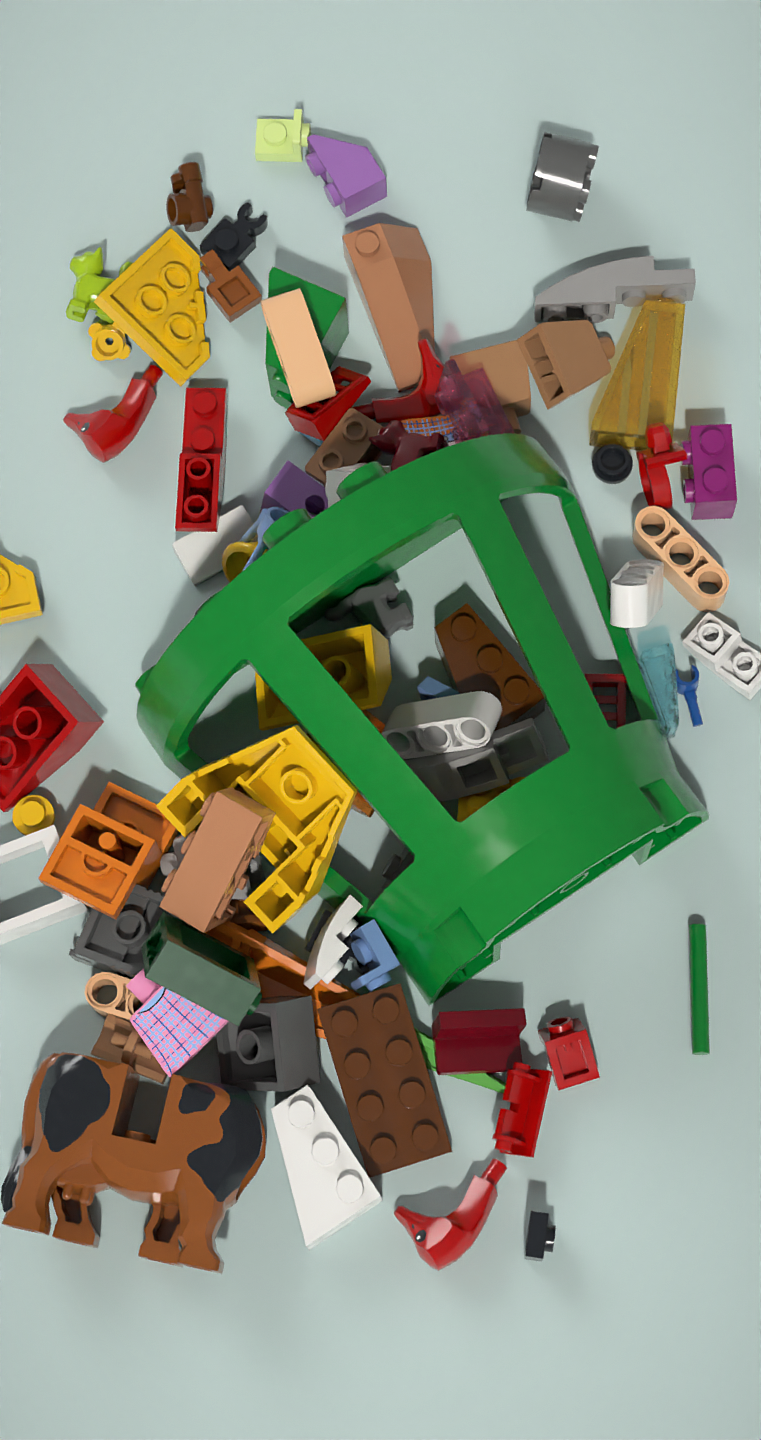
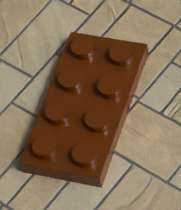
M401 983L318 1008L317 1011L368 1177L371 1178L452 1152Z

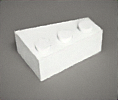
M306 1085L271 1108L305 1244L310 1250L383 1200L309 1085Z

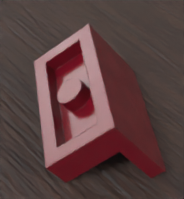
M525 1008L439 1012L431 1025L437 1074L457 1075L507 1072V1070H512L514 1062L523 1063L519 1035L527 1025Z

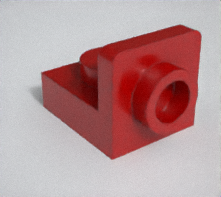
M559 1017L549 1021L546 1028L538 1030L539 1038L544 1045L558 1091L600 1078L587 1030L579 1018Z

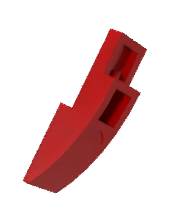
M186 388L182 453H180L176 531L217 532L227 446L226 388Z

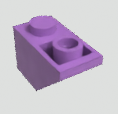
M315 134L307 137L309 154L305 155L306 163L315 177L319 175L322 177L326 184L324 191L333 207L339 205L346 218L387 197L386 177L367 147Z

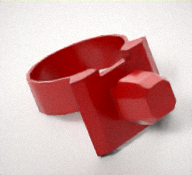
M663 422L646 426V446L650 449L638 451L636 456L639 462L641 484L648 506H657L667 510L672 508L673 503L670 481L665 465L687 460V453L676 442L672 443L668 427Z

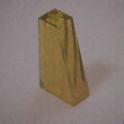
M659 298L654 301L645 300L593 418L589 446L602 447L608 444H617L629 450L642 451L650 449L646 446V426L663 422L668 427L673 439L686 304L676 303L667 298Z

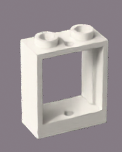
M52 825L0 845V864L44 847L48 858H50L62 836L56 826ZM61 893L63 899L1 922L0 945L87 912L89 909L87 905Z

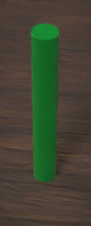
M691 924L689 925L692 1054L707 1055L710 1054L706 925Z

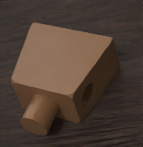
M588 320L540 323L517 339L547 410L557 406L611 373V365L608 360L614 357V343L607 336L598 338L592 323Z
M517 340L450 356V371L458 379L462 391L461 399L474 425L481 427L494 423L497 434H521L522 431L518 417L530 413L531 391L528 364Z

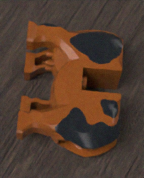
M66 1052L61 1054L52 1053L42 1060L33 1074L24 1102L22 1148L11 1165L1 1187V1203L3 1211L6 1213L1 1224L49 1236L52 1224L49 1202L50 1197H52L53 1206L58 1218L52 1237L66 1242L98 1248L100 1237L91 1220L90 1205L93 1202L95 1193L111 1189L132 1201L148 1203L153 1206L152 1216L144 1229L146 1239L140 1245L139 1257L179 1267L188 1266L222 1274L224 1261L217 1251L215 1241L218 1230L225 1217L226 1210L237 1203L243 1190L258 1172L266 1155V1137L263 1121L256 1104L247 1090L228 1084L201 1082L172 1074L157 1139L153 1140L151 1139L152 1136L128 1130L140 1076L129 1064L110 1062L86 1055Z

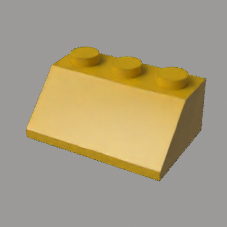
M371 624L301 639L360 710L382 705L392 680L389 643ZM255 671L259 729L265 731L298 724L297 719Z

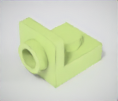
M294 109V119H257L256 161L302 162L303 147H308L307 137L311 136L310 123H304L302 109Z

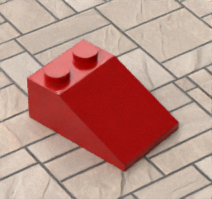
M26 663L0 695V809L3 812L11 810L22 798L30 794L76 755L104 723L102 718L53 664Z

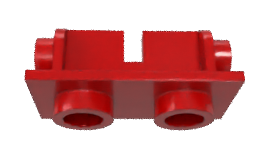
M518 1062L513 1063L512 1070H507L508 1077L502 1100L510 1102L509 1110L500 1108L495 1134L492 1136V1139L496 1141L494 1149L499 1150V1153L534 1158L552 1071L530 1069L531 1066Z

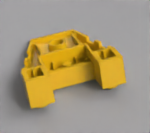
M298 725L202 766L182 778L156 805L184 838L199 828L204 818L200 815V810L207 797L212 792L216 793L229 787H233L276 812L260 850L276 870L243 901L272 933L292 919L320 892L357 793L356 787Z

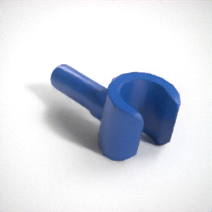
M691 665L692 681H682L679 678L678 669H676L673 684L676 692L684 695L693 727L703 725L696 695L699 684V671L694 665Z

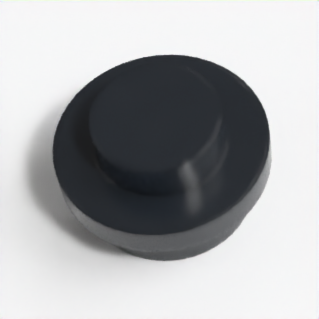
M617 444L602 446L596 451L592 460V470L595 476L607 484L623 482L629 477L633 467L631 454L624 447Z

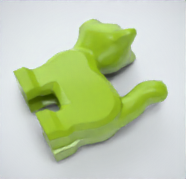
M98 247L95 252L86 251L80 256L73 257L70 261V270L76 276V282L73 289V299L70 300L66 309V317L77 322H83L86 313L90 309L95 310V315L100 317L99 323L109 325L113 324L114 321L94 301L115 279L100 277L103 272V251L101 247ZM127 261L120 267L119 276L132 262Z

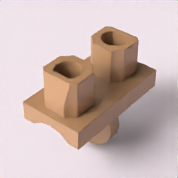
M108 1014L100 1036L90 1054L102 1060L129 1064L137 1074L164 1085L167 1074L134 1026L126 1020Z

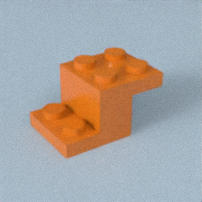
M108 782L93 810L79 804L38 879L41 883L117 920L135 885L143 886L146 889L149 888L161 866L162 855L168 853L179 831L156 807L157 804L112 782Z

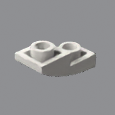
M708 612L682 641V644L715 675L751 700L761 688V653L744 643L741 633Z
M351 895L331 914L313 945L304 978V985L309 989L314 987L320 980L329 984L345 966L339 959L349 948L342 941L358 925V922L353 917L363 907Z

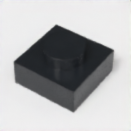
M535 1211L530 1213L525 1250L526 1260L542 1262L544 1251L553 1252L556 1225L548 1224L549 1213Z

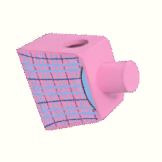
M144 969L126 985L143 1003L130 1017V1022L170 1078L172 1074L176 1075L229 1022L145 978Z

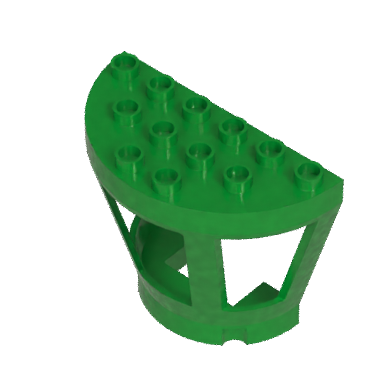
M505 433L470 439L420 457L389 473L384 470L379 462L367 463L353 471L340 483L336 493L341 500L314 518L303 508L283 515L263 534L262 540L269 550L243 570L221 591L207 599L198 609L197 615L166 649L157 664L144 672L135 683V687L140 693L136 714L138 725L164 765L182 779L208 764L188 746V737L205 708L236 672L247 665H250L414 856V862L381 893L374 903L330 866L318 895L334 909L349 895L355 898L363 906L353 917L358 922L357 926L360 927L375 919L398 962L429 1006L500 959L501 942L631 855L641 865L709 819L708 811L677 769L626 629L610 624L611 589L572 485L543 445L535 438L523 434ZM544 493L555 495L559 498L562 512L640 721L629 723L616 729L608 726L501 505L509 497ZM462 528L564 737L569 752L536 770L495 797L464 821L459 822L454 820L296 634L324 617L326 609L337 606L340 601L353 594L357 589L367 585H374Z

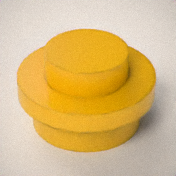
M30 795L22 798L15 805L12 819L17 830L26 836L52 826L55 821V811L46 798L39 795Z

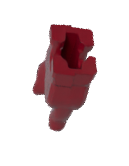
M396 420L390 421L387 426L379 429L376 436L369 437V441L377 446L381 453L394 455L391 471L449 446L444 439L445 437L440 433L434 432L431 436L408 433L403 423Z

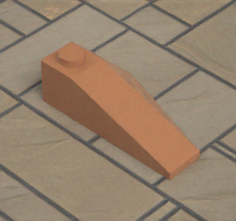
M377 223L343 235L345 261L398 393L417 387L422 376L418 341L420 339H427L435 352L432 266L418 228Z

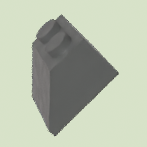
M312 996L261 998L255 1012L251 1016L246 1014L239 1026L228 1022L216 1034L221 1084L236 1086L247 1091L285 1092L305 1087L306 1085L320 1083Z

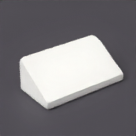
M243 505L220 516L217 532H191L172 544L177 558L194 586L223 571L222 554L229 544L239 542L242 536L254 524ZM256 534L250 542H257L258 535Z

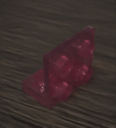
M454 359L446 361L439 379L437 393H435V401L443 416L448 415L454 426L452 434L455 443L488 435L515 434L483 368L462 375Z

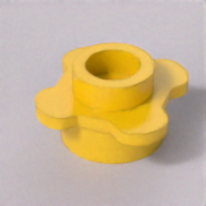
M95 322L89 327L88 334L93 338L92 356L96 360L125 359L129 356L131 348L126 344V333L115 322L109 325ZM106 338H112L113 343L108 344Z

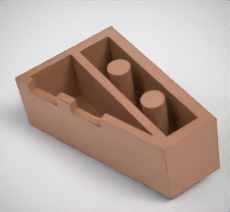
M233 787L219 790L216 793L212 792L200 810V815L204 818L197 832L192 831L183 843L181 854L185 856L178 870L173 869L163 883L162 892L166 894L159 907L203 933L231 920L236 908L229 905L237 888L243 890L246 887L249 877L244 873L252 857L256 858L259 855L276 812Z

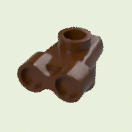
M188 162L178 167L179 173L170 177L174 194H169L167 197L166 212L172 226L184 225L186 232H196L202 230L208 224V219L213 214V205L210 196L203 194V179L199 163Z

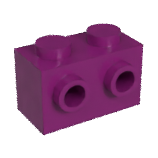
M732 424L690 426L688 439L681 441V447L687 453V460L681 461V464L688 465V479L683 480L684 503H690L691 520L731 519L737 504Z

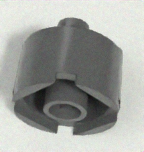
M544 132L538 153L540 156L537 160L529 191L526 211L580 222L584 204L587 202L591 180L589 179L591 170L595 165L599 145Z

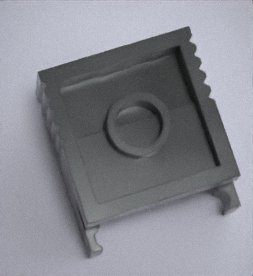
M136 884L117 920L92 908L75 949H70L69 955L78 962L105 972L133 979L144 969L142 945L163 911L167 912L159 907L165 895L162 896L159 892L155 893L151 889L147 890L145 887Z

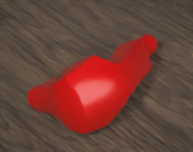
M420 339L418 341V348L421 356L422 376L417 388L405 396L372 398V403L351 408L356 409L370 419H375L376 423L436 417L445 413L462 398V391L457 377L438 358L427 339Z
M150 365L140 379L132 378L122 401L111 411L102 409L90 414L69 412L63 418V422L75 431L94 458L104 463L117 457L134 440L156 399L153 388L162 377V370L155 365Z
M493 1158L481 1177L474 1175L462 1203L455 1211L445 1217L426 1216L413 1212L404 1206H398L394 1211L395 1217L405 1227L413 1240L420 1258L431 1268L439 1271L456 1262L476 1241L498 1197L495 1186L507 1170V1167L501 1161Z

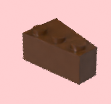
M468 603L434 627L435 644L452 689L460 694L484 691L491 693L500 701L502 713L494 731L529 718L535 719L545 711L546 700L540 688Z

